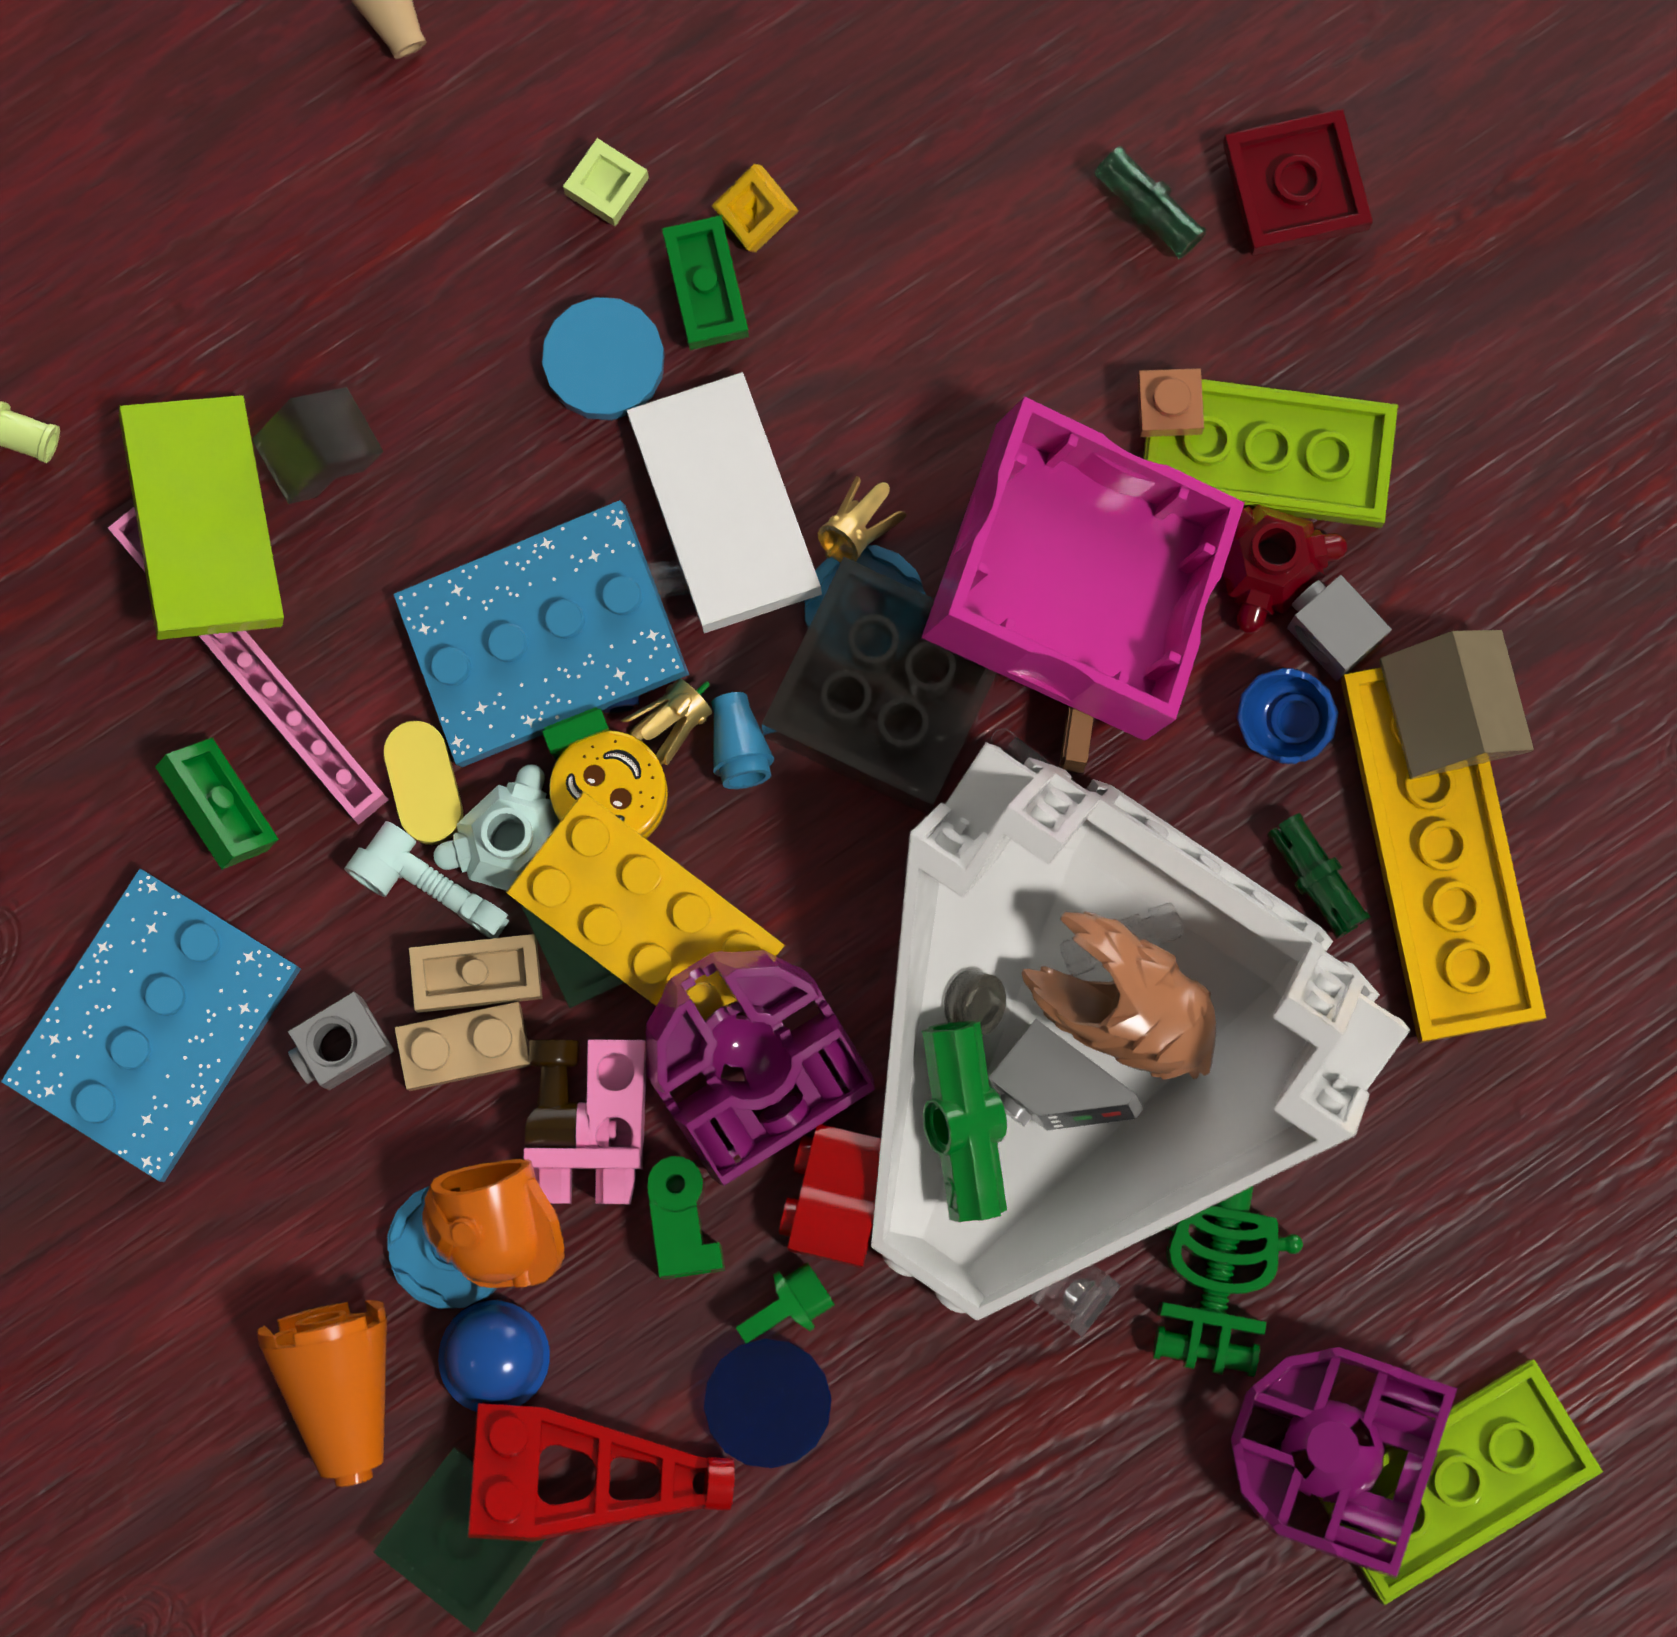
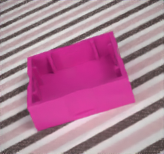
M1024 396L996 424L922 638L1145 741L1177 718L1201 642L1204 610L1211 592L1221 579L1245 502L1168 465L1158 464L1137 457L1120 448L1104 434Z

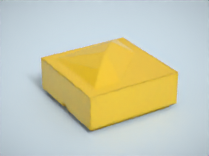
M753 164L733 186L712 204V207L722 216V219L746 249L752 252H757L798 212V209L764 167Z

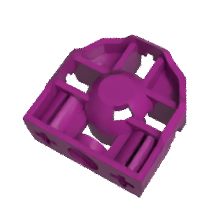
M765 950L742 952L717 951L710 953L668 981L661 999L646 1023V1074L711 1178L723 1186L875 1090L872 1074L840 1021L824 999L814 979L800 967L794 966ZM718 971L736 1001L718 1008L704 1021L686 990L696 985L694 981L705 974L708 977ZM814 1001L820 1013L790 1032V1029L784 1026L782 1020ZM744 1012L746 1016H737V1014ZM821 1049L837 1073L836 1077H833L818 1051ZM724 1064L732 1067H741L745 1081H728L721 1078ZM702 1072L708 1084L676 1104L669 1092ZM796 1084L800 1093L796 1092L788 1094ZM847 1086L850 1092L844 1095L841 1089ZM765 1108L761 1112L759 1119H757L752 1110H761ZM714 1117L731 1142L727 1146L724 1145L709 1121ZM739 1155L741 1161L736 1164L733 1158Z
M1340 1347L1286 1357L1246 1392L1231 1437L1242 1499L1278 1537L1304 1544L1327 1555L1396 1579L1457 1388ZM1341 1362L1352 1366L1356 1365L1365 1368L1366 1371L1377 1374L1366 1412L1355 1406L1341 1403V1401L1329 1400ZM1253 1407L1290 1420L1286 1427L1288 1430L1285 1439L1282 1440L1281 1451L1243 1438ZM1360 1421L1362 1423L1361 1429L1367 1435L1370 1446H1359L1357 1436L1351 1430V1427L1356 1422ZM1383 1443L1408 1452L1393 1500L1370 1493L1383 1469L1385 1451ZM1307 1451L1309 1461L1315 1469L1306 1480L1296 1469L1291 1453ZM1298 1491L1303 1492L1309 1497L1311 1494L1321 1497L1323 1502L1336 1503L1324 1539L1287 1526ZM1340 1523L1382 1537L1384 1539L1396 1542V1545L1345 1528L1343 1526H1340Z

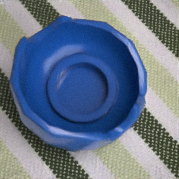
M1280 668L1258 675L1241 694L1236 718L1244 741L1251 750L1275 762L1297 764L1298 762H1306L1318 756L1334 738L1338 710L1330 690L1314 676L1293 668Z

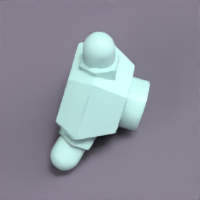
M526 765L519 770L515 782H508L507 787L501 785L495 787L457 823L458 832L453 834V840L441 843L436 847L433 856L436 865L444 870L460 867L462 873L467 872L469 880L507 891L559 823L551 800L546 799L547 793L542 791L545 782V775L542 769L536 765Z

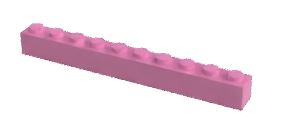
M133 507L109 526L108 529L145 571L135 508ZM246 631L199 636L358 825L388 801L383 792Z

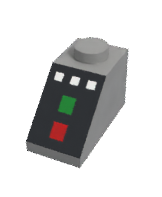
M1037 1019L1034 1020L988 1078L1000 1094L1006 1114L1024 1127L1030 1119L1047 1131L1136 1119L1143 1110L1137 1095Z

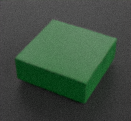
M595 707L544 727L545 730L542 733L550 753L556 759L559 758L568 746L609 731L601 708L597 709Z

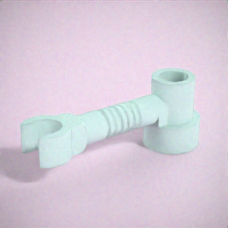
M385 821L366 849H357L344 868L356 881L382 897H386L398 878H404L414 886L417 885V888L422 889L423 892H427L429 896L432 895V898H437L438 902H442L444 906L457 913L464 921L490 939L498 938L509 922L506 919L508 915L500 908L480 896L470 893L457 883L454 884V881L444 877L442 873L439 874L437 870L429 867L428 864L411 854L410 851L416 844V841L404 830L388 821Z

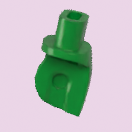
M808 1262L783 1277L780 1271L773 1274L776 1293L779 1299L736 1327L746 1344L789 1316L811 1332L815 1328L812 1320L835 1306V1303Z

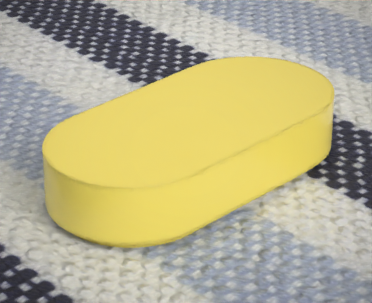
M421 721L403 723L389 734L384 746V759L399 819L404 830L414 840L427 845L441 844L450 840L453 834L458 832L457 823L463 818V806L448 747L440 732L432 725Z

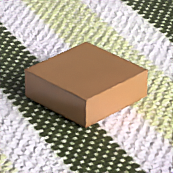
M1070 706L1066 713L1059 766L1070 772L1083 773L1088 762L1094 717Z

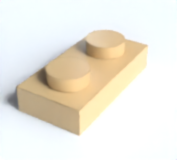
M535 934L409 948L414 1009L418 1013L543 999L538 945Z
M519 1002L395 1027L405 1085L408 1091L532 1066L529 1063V1044L522 1008Z

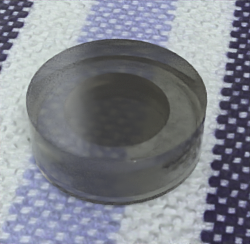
M974 969L966 970L957 975L947 989L944 1000L947 1022L979 1021L982 1036L986 1035L996 1028L1003 1017L1006 1007V992L1002 982L996 976Z

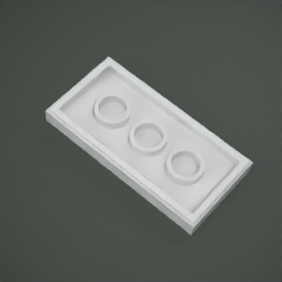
M743 372L627 410L632 430L704 634L822 595L821 585Z

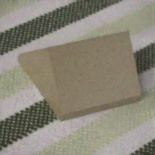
M1502 630L1451 631L1380 658L1379 662L1410 780L1525 754L1534 750Z

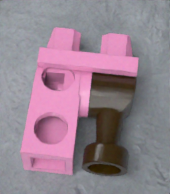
M529 1040V1063L532 1066L541 1067L537 1108L527 1118L525 1126L524 1159L532 1161L535 1179L551 1204H572V1169H596L595 1204H630L635 1185V1169H643L646 1040H588L587 1102H569L567 1067L578 1065L580 1041Z

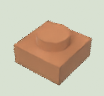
M1201 368L1139 371L1137 385L1140 437L1202 435L1204 416Z

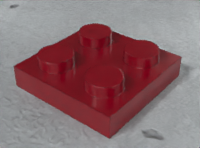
M1343 109L1225 134L1223 147L1251 256L1370 229L1373 220Z

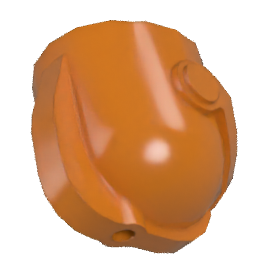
M514 1159L463 1167L446 1172L436 1177L431 1183L424 1200L425 1206L422 1213L423 1230L428 1241L436 1249V1254L446 1263H452L453 1267L461 1272L467 1280L480 1287L502 1288L514 1286L520 1288L545 1282L561 1267L564 1260V1242L559 1220L554 1208L535 1179L531 1160Z

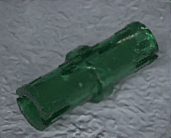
M1122 146L1113 150L1095 170L1094 175L1101 179L1131 209L1129 216L1138 225L1144 222L1176 253L1175 255L1179 259L1190 253L1206 235L1207 230L1200 226L1170 196L1172 189L1164 181L1156 183L1126 153Z

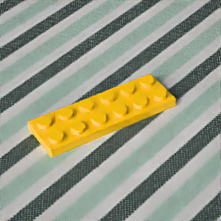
M1381 668L1344 674L1341 678L1342 689L1418 1043L1545 1019V1009L1491 763H1481L1410 780Z

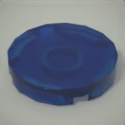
M760 1339L739 1345L719 1361L707 1382L704 1411L710 1433L725 1453L749 1466L776 1468L797 1462L816 1447L829 1424L832 1397L825 1373L809 1353L790 1342Z

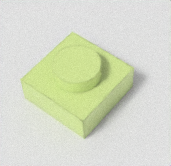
M597 138L566 181L563 189L566 196L615 227L643 188L649 176L645 168Z

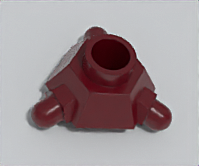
M1259 504L1253 509L1249 506L1244 508L1223 570L1228 596L1236 598L1235 603L1241 605L1236 619L1239 629L1248 634L1256 633L1263 627L1267 614L1274 615L1275 611L1284 613L1292 606L1291 604L1317 580H1322L1325 577L1323 568H1328V562L1340 560L1345 556L1347 552L1346 540L1336 533L1323 535L1319 529L1314 530L1313 522Z

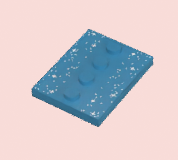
M621 500L394 594L455 764L460 767H465L543 735L542 731L545 730L544 727L595 707L597 709L601 708L602 711L615 703L634 698L690 675L629 513Z
M139 869L1 1082L160 1182H165L301 968L147 872Z

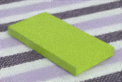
M1201 379L1204 416L1202 435L1145 438L1143 459L1168 465L1245 502L1243 509L1248 506L1253 509L1259 504L1300 518L1382 528L1386 516L1398 405Z
M244 396L120 406L119 420L157 640L282 627L284 614Z
M1528 1360L1451 1407L1397 1578L1394 1579L1359 1566L1381 1604L1386 1605L1603 1472L1535 1360ZM1388 1445L1384 1448L1382 1472L1370 1493L1393 1500L1408 1452ZM1318 1497L1331 1519L1336 1503L1323 1502V1498ZM1340 1523V1526H1343L1345 1528L1396 1545V1542L1384 1539L1382 1537Z

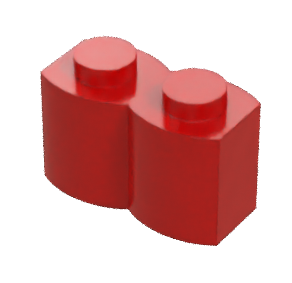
M822 1124L816 1127L814 1138L804 1135L801 1137L794 1172L805 1175L799 1200L787 1197L779 1229V1235L790 1237L787 1248L790 1252L863 1269L874 1222L881 1138Z

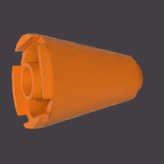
M365 1300L367 1313L350 1314L348 1302L332 1304L278 1319L280 1332L273 1334L265 1325L259 1328L257 1332L262 1353L320 1477L334 1478L335 1486L338 1487L356 1485L372 1479V1469L384 1462L387 1315L384 1302L377 1300Z

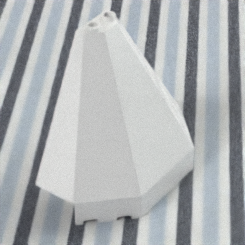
M989 743L984 744L946 804L940 803L910 833L871 1247L882 1254L885 1263L891 1269L901 1275L915 1277L934 1290L936 1297L944 1306L957 1313H967L977 1321L1355 1136L1370 1095L1367 1089L1410 1032V1029L1399 1017L1393 1016L1374 1003L1380 994L1354 964L1346 961L1340 962L1327 953L1333 940L1318 924L1112 785L1093 779L1087 789L1071 780L1072 776L1065 769L1030 757L1027 758L1024 764H1021L1006 754L1000 747ZM1086 911L1107 919L1120 921L1140 940L1145 939L1175 955L1179 971L1189 979L1198 981L1211 992V1001L1216 1017V1041L1213 1062L1208 1075L1204 1076L1200 1073L1197 1079H1193L1189 1073L1162 1080L1161 1077H1151L1150 1072L1130 1068L1116 1061L1115 1057L1082 1044L1073 1038L1072 1034L1062 1031L1043 1015V1010L1035 1002L1032 992L1023 981L1021 974L1023 969L1040 971L1042 966H1047L1084 981H1113L1111 974L1102 966L1103 964L1073 940L1075 934L1060 920L1061 915L1065 912L1084 913ZM1037 1019L1137 1095L1143 1110L1136 1119L1047 1131L1032 1119L1024 1127L1006 1114V1135L1001 1142H998L1007 1211L1002 1212L999 1217L983 1221L957 1222L949 1220L940 1155L931 1148L923 1126L924 1105L927 1100L932 1099L922 1031L928 1029L929 1026L946 1022L979 1021L989 1078L1034 1020ZM989 1080V1086L996 1091V1089Z

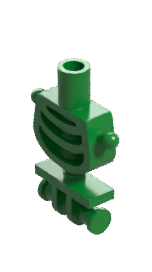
M1254 1185L1166 1228L1172 1231L1166 1250L1169 1267L1182 1280L1202 1289L1204 1294H1201L1203 1300L1200 1301L1202 1307L1199 1309L1164 1302L1159 1303L1157 1315L1190 1321L1188 1335L1165 1331L1164 1326H1158L1153 1346V1359L1159 1360L1163 1356L1184 1360V1368L1194 1369L1197 1357L1212 1360V1373L1222 1375L1224 1368L1247 1372V1377H1255L1260 1345L1252 1344L1251 1347L1229 1343L1231 1330L1265 1335L1267 1322L1227 1315V1312H1225L1228 1309L1226 1303L1229 1302L1227 1297L1231 1294L1253 1292L1269 1285L1278 1270V1251L1297 1254L1303 1248V1241L1296 1234L1278 1237V1221L1276 1218L1249 1213ZM1202 1216L1212 1217L1217 1221L1212 1224L1203 1219ZM1239 1224H1249L1252 1225L1254 1229L1241 1230L1242 1228L1239 1226ZM1189 1226L1200 1233L1211 1236L1213 1239L1210 1242L1212 1248L1209 1249L1192 1239L1189 1235ZM1263 1240L1262 1247L1258 1252L1245 1255L1235 1252L1238 1250L1236 1244L1239 1241ZM1182 1247L1193 1256L1208 1261L1206 1264L1209 1268L1205 1269L1208 1274L1204 1277L1197 1275L1184 1263L1181 1252ZM1263 1263L1259 1274L1252 1280L1240 1284H1231L1233 1281L1230 1277L1234 1276L1231 1272L1235 1269L1234 1266ZM1203 1324L1218 1327L1215 1346L1200 1343Z

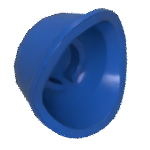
M501 1300L478 1302L462 1310L446 1328L439 1347V1371L447 1391L457 1402L468 1409L477 1412L478 1403L520 1406L537 1393L547 1376L550 1365L548 1338L539 1321L522 1307Z

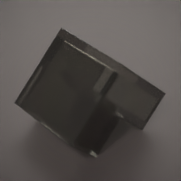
M347 387L290 398L252 439L288 504L317 498L335 478L364 472L384 452Z

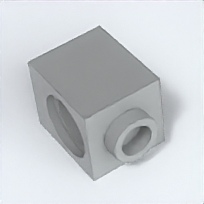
M1342 575L1337 577L1327 587L1320 580H1317L1291 604L1298 613L1287 627L1336 682L1380 645L1392 630Z
M355 992L288 1031L297 1046L288 1051L297 1071L307 1084L316 1079L319 1085L327 1090L335 1088L394 1052L365 1000ZM333 1029H347L352 1041L350 1051L341 1060L327 1061L321 1050L323 1038Z

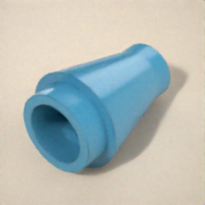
M732 692L716 697L711 702L714 714V774L721 777L722 785L728 789H744L764 783L771 777L770 765L774 762V757L750 708L748 695L743 692Z

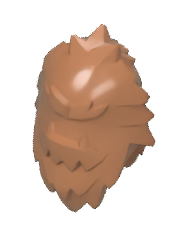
M1086 911L1084 913L1065 912L1061 915L1060 920L1075 934L1073 940L1103 964L1102 966L1111 974L1113 981H1084L1047 966H1042L1040 971L1023 969L1021 973L1023 981L1032 992L1035 1002L1043 1010V1015L1062 1031L1072 1034L1073 1038L1082 1044L1115 1057L1116 1061L1130 1068L1150 1072L1151 1077H1161L1162 1080L1189 1073L1193 1079H1197L1200 1073L1204 1076L1208 1075L1213 1062L1216 1041V1017L1211 1001V992L1198 981L1189 979L1179 971L1175 955L1145 939L1140 940L1120 921L1107 919Z

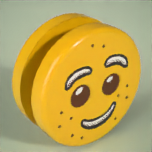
M605 731L568 746L556 761L550 778V799L559 821H561L584 791L647 839L660 824L667 807V782L658 758L641 740L623 732Z

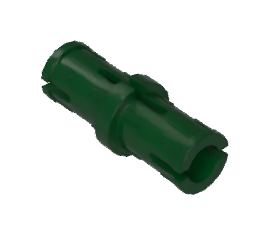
M1295 814L1280 823V829H1277V827L1273 828L1267 834V837L1270 841H1273L1298 880L1294 885L1301 895L1304 893L1309 895L1334 932V937L1339 939L1358 927L1357 924L1366 922L1371 916L1368 912H1365L1340 875L1339 871L1343 867L1336 857L1329 859L1304 822L1302 814Z

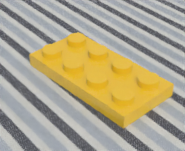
M584 791L506 891L513 899L655 1006H657L666 984L672 977L712 952L765 950L777 956L785 946L780 940ZM718 971L708 977L705 974L694 981L696 985L686 990L704 1021L718 1008L736 1001Z

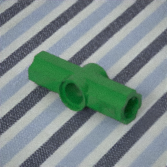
M967 1020L929 1026L928 1029L922 1031L932 1099L927 1100L924 1105L923 1126L931 1148L940 1155L949 1220L957 1222L983 1221L999 1217L1002 1212L1007 1211L998 1142H1001L1006 1135L1007 1117L1000 1096L989 1086L981 1024L979 1021Z

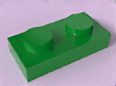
M722 216L662 228L689 349L694 350L749 337Z
M213 737L168 753L155 766L221 870L267 852L279 840Z

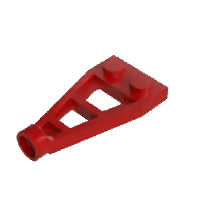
M478 1403L468 1538L538 1541L703 1508L707 1510L730 1511L734 1492V1459L695 1456L544 1407ZM550 1446H561L588 1456L596 1469L595 1487L590 1495L579 1501L558 1505H550L542 1501L537 1489L539 1459L543 1450ZM616 1458H627L653 1464L660 1473L658 1493L649 1499L622 1501L613 1499L609 1494L611 1462ZM698 1473H704L703 1494H697L693 1488V1479Z

